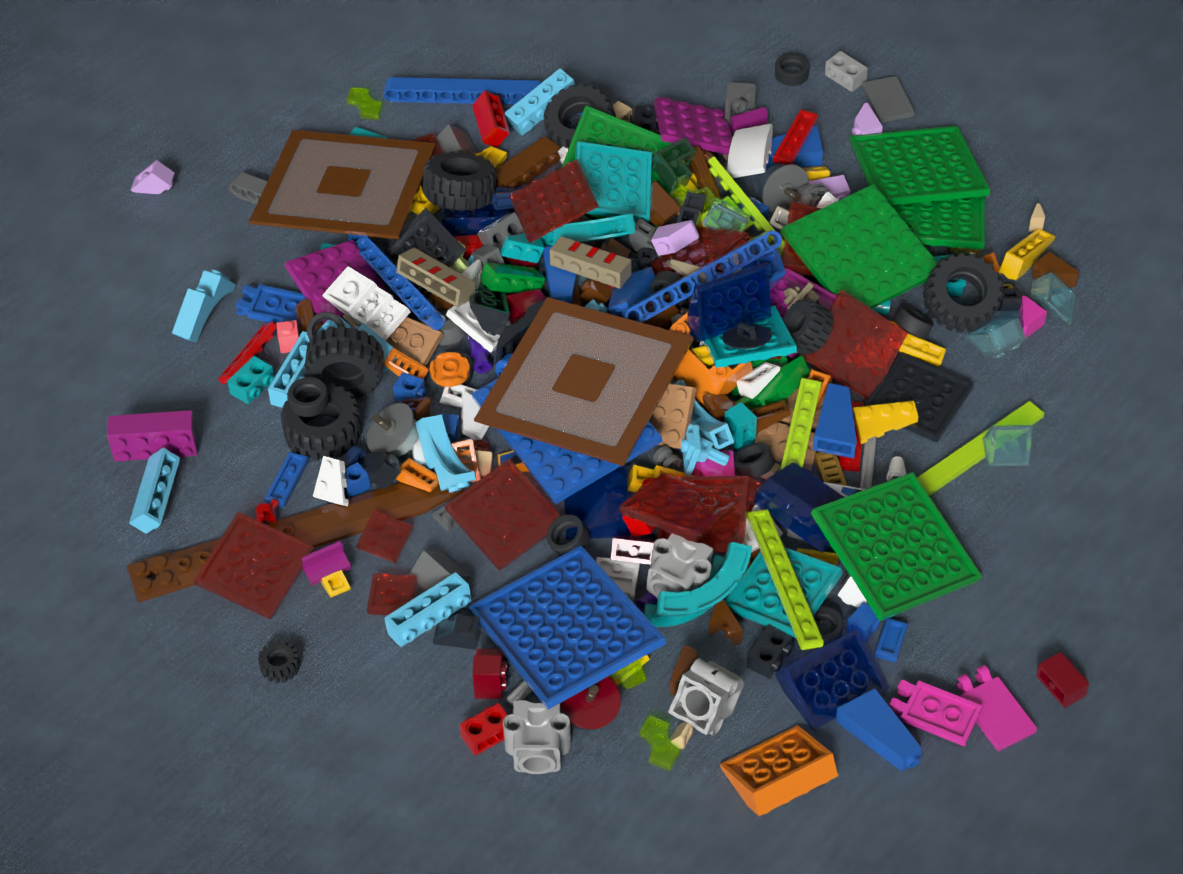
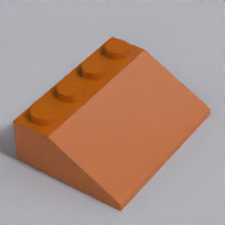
M798 725L720 764L721 769L746 805L758 816L767 814L780 805L786 804L790 800L806 794L810 790L828 783L831 779L838 776L833 753Z

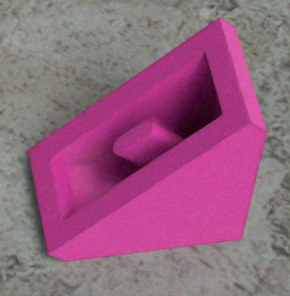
M1022 296V304L1019 309L1021 339H1026L1044 326L1047 311L1027 296Z

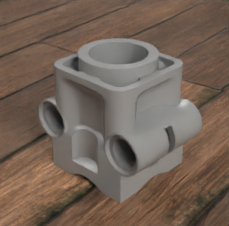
M674 529L668 540L664 538L656 540L653 544L651 564L648 570L647 590L658 598L661 591H693L708 583L711 574L710 561L713 548L703 543L691 541L685 534Z
M698 658L693 663L691 669L682 675L677 694L668 713L688 722L705 735L715 736L720 730L724 719L732 715L743 689L744 681L713 661L706 662Z
M526 700L514 701L513 714L506 716L503 720L505 750L514 758V769L517 772L530 774L559 771L561 768V755L567 754L571 749L570 720L567 715L560 713V703L548 710L543 703H531Z

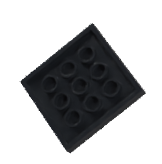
M427 208L406 227L399 239H395L384 250L396 265L398 264L399 255L412 248H416L449 268L466 251ZM414 283L420 289V291L423 294H425L427 290L419 286L418 284Z
M900 352L864 406L914 401L918 413V422L903 428L937 443L973 390L974 383Z

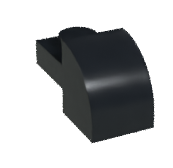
M687 191L676 223L692 220L697 230L702 221L701 215L707 199L706 195Z
M1003 284L1001 291L1003 292V299L997 311H1018L1022 304V296L1018 288H1013L1012 284Z

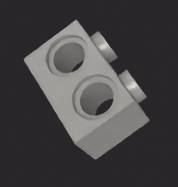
M842 51L826 61L825 75L851 92L867 80L868 68Z

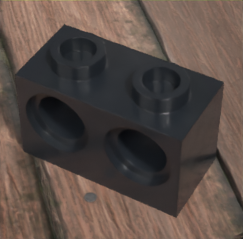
M635 106L634 125L660 135L659 127H657L655 107Z
M768 624L747 654L746 667L770 679L774 672L778 673L781 669L784 657L790 656L794 648L792 636Z

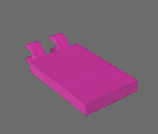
M985 665L976 669L978 673L975 674V677L981 683L978 687L973 688L966 674L958 677L959 683L956 686L963 693L960 697L982 705V711L976 723L997 751L1036 733L1037 727L1000 678H991L990 672Z
M901 680L898 685L899 690L897 694L902 697H910L907 704L896 698L891 699L889 707L895 715H901V721L965 747L982 711V705L919 680L916 686Z

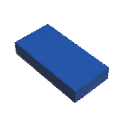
M890 618L886 619L875 651V657L897 662L908 629V623Z

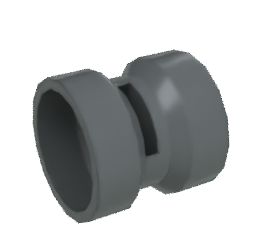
M668 446L659 448L653 455V461L658 466L676 471L681 466L682 460L677 455H673V451Z

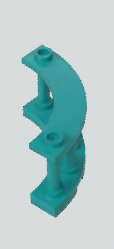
M735 542L729 543L726 557L713 556L708 583L693 591H661L658 595L657 605L645 604L643 614L655 627H671L684 624L704 614L708 609L730 594L737 586L748 566L752 546Z

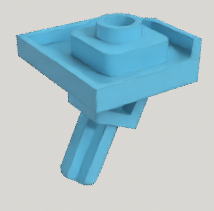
M689 423L684 439L681 441L685 476L692 475L696 462H705L707 458L726 466L730 456L712 448L714 443L700 437L699 425Z

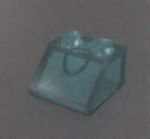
M715 197L702 225L730 238L738 233L741 235L749 222L750 215Z
M1018 318L995 319L982 328H978L965 335L966 339L984 357H993L994 359L1005 355L1004 352L1008 349L1014 350L1020 347V343L1027 340Z

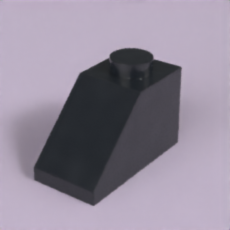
M383 451L364 455L369 481L384 489H387L401 473L399 460L392 454L388 455Z
M456 614L437 623L433 644L476 650L481 632L479 617Z

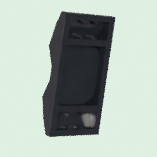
M544 301L527 307L525 316L504 328L496 347V363L504 355L514 353Z

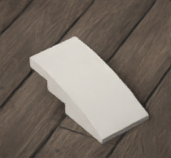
M772 124L735 131L727 164V173L732 178L765 173L766 163H768L769 154H771Z
M349 266L322 295L359 325L365 323L385 341L410 313L407 307L377 287L375 282Z

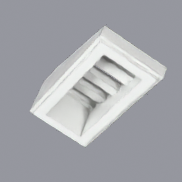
M478 259L462 273L463 276L475 282L474 291L481 284L480 277L483 271L481 260Z
M765 362L736 381L740 395L751 399L756 397L780 371V366Z
M462 384L454 387H445L440 403L462 408L461 398L457 395L460 394L462 396L464 391L471 394L477 390Z

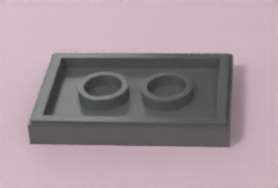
M897 76L862 82V89L880 123L914 117L915 112Z

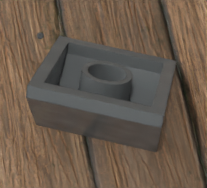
M727 83L725 120L728 121L729 128L731 127L732 116L755 110V84Z
M448 124L432 142L436 143L435 150L437 155L453 151L468 154L477 153L468 133L451 124Z
M423 550L409 573V578L424 592L455 572L465 582L470 579V576L445 553L436 550Z

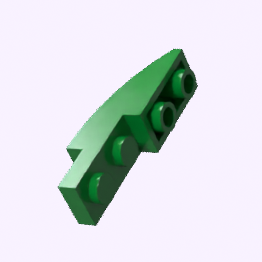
M801 355L780 368V371L753 399L743 397L736 401V403L742 402L749 410L786 400L800 386L801 378L805 379L810 371L804 357Z

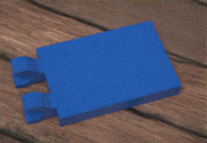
M260 284L258 288L244 285L242 293H244L243 300L238 299L235 307H238L236 314H247V318L264 322L272 321L274 324L296 320L299 329L295 306L303 299H306L302 293Z

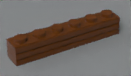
M700 146L689 147L686 155L703 195H706V204L708 209L723 200V198L719 195V189L716 187L715 179L712 178V174L709 171L708 162L704 158L703 150L700 149Z

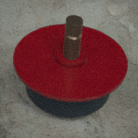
M606 677L561 702L560 710L562 714L568 716L570 724L578 729H599L610 724L617 716L621 705L620 693L616 684L609 677Z

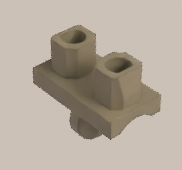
M809 282L799 294L800 288L797 286L794 289L786 288L784 291L786 296L784 302L786 304L792 302L787 307V310L790 309L792 304L803 298H809L818 302L820 297L813 291L814 285Z

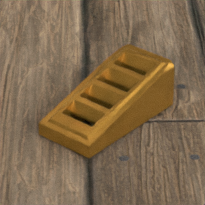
M824 452L816 453L814 465L821 481L826 483L839 481L838 485L847 486L837 455Z

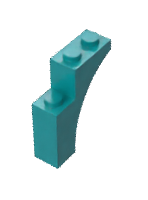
M529 209L522 223L525 233L507 236L500 253L503 257L538 263L544 247H547L544 228L551 226L546 213Z
M626 214L598 220L549 226L544 228L546 246H553L561 236L580 243L634 234L636 223L633 219V214Z

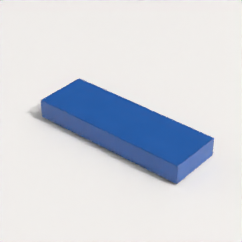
M293 452L288 453L264 498L265 503L269 504L272 499H276L279 502L278 507L285 508L309 462L308 456Z

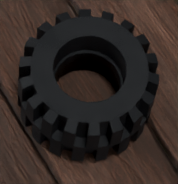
M803 298L792 304L782 319L796 344L797 351L805 355L814 354L815 351H819L826 344L834 324L833 315L830 310L809 298Z

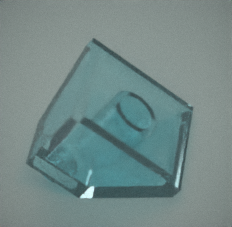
M1052 272L1034 280L1031 289L1032 298L1063 322L1071 325L1076 295Z

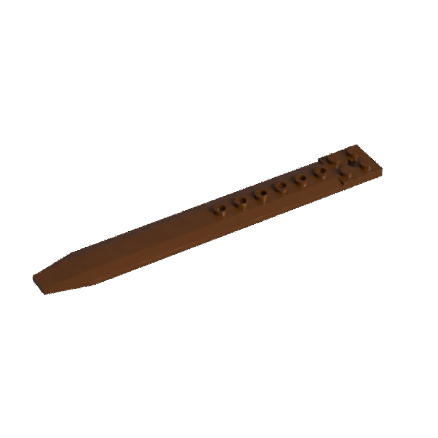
M400 482L389 486L387 489L381 488L349 498L348 506L332 503L171 554L167 552L128 564L127 569L138 603L427 513L463 493V489L449 493V490L441 491L440 485H438L431 492ZM151 575H157L155 580H152L149 577Z

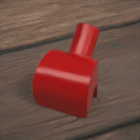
M272 499L269 504L261 503L256 507L257 526L264 525L265 521L270 523L276 521L275 510L279 505L276 499Z

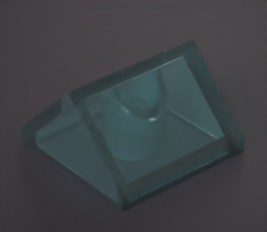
M991 426L983 437L987 465L989 467L1029 466L1033 426Z

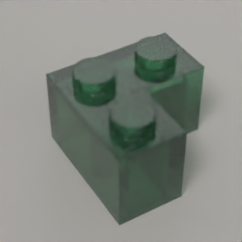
M686 137L655 152L652 159V168L671 193L687 186L692 176L686 165L691 163L696 151Z

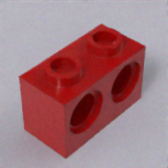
M499 703L485 708L481 713L465 719L460 724L461 737L474 756L504 740L503 720L508 715Z

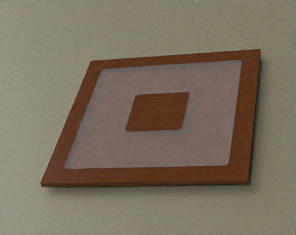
M292 130L250 217L249 224L399 239L422 183L424 166L432 157L436 143Z
M547 297L476 414L474 422L624 466L694 339L692 336Z

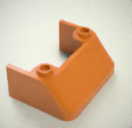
M695 305L676 321L669 330L690 336V330L696 326V320L701 319L699 308ZM688 349L673 377L676 380H684L688 387L697 388L695 399L705 407L702 396L727 395L737 386L736 381L751 372L753 368L750 361L745 364L740 363L733 370L729 366L716 368L715 365L708 369Z

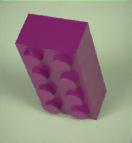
M192 410L108 416L107 437L114 461L147 460L162 448L167 449L178 457L197 456L198 434Z

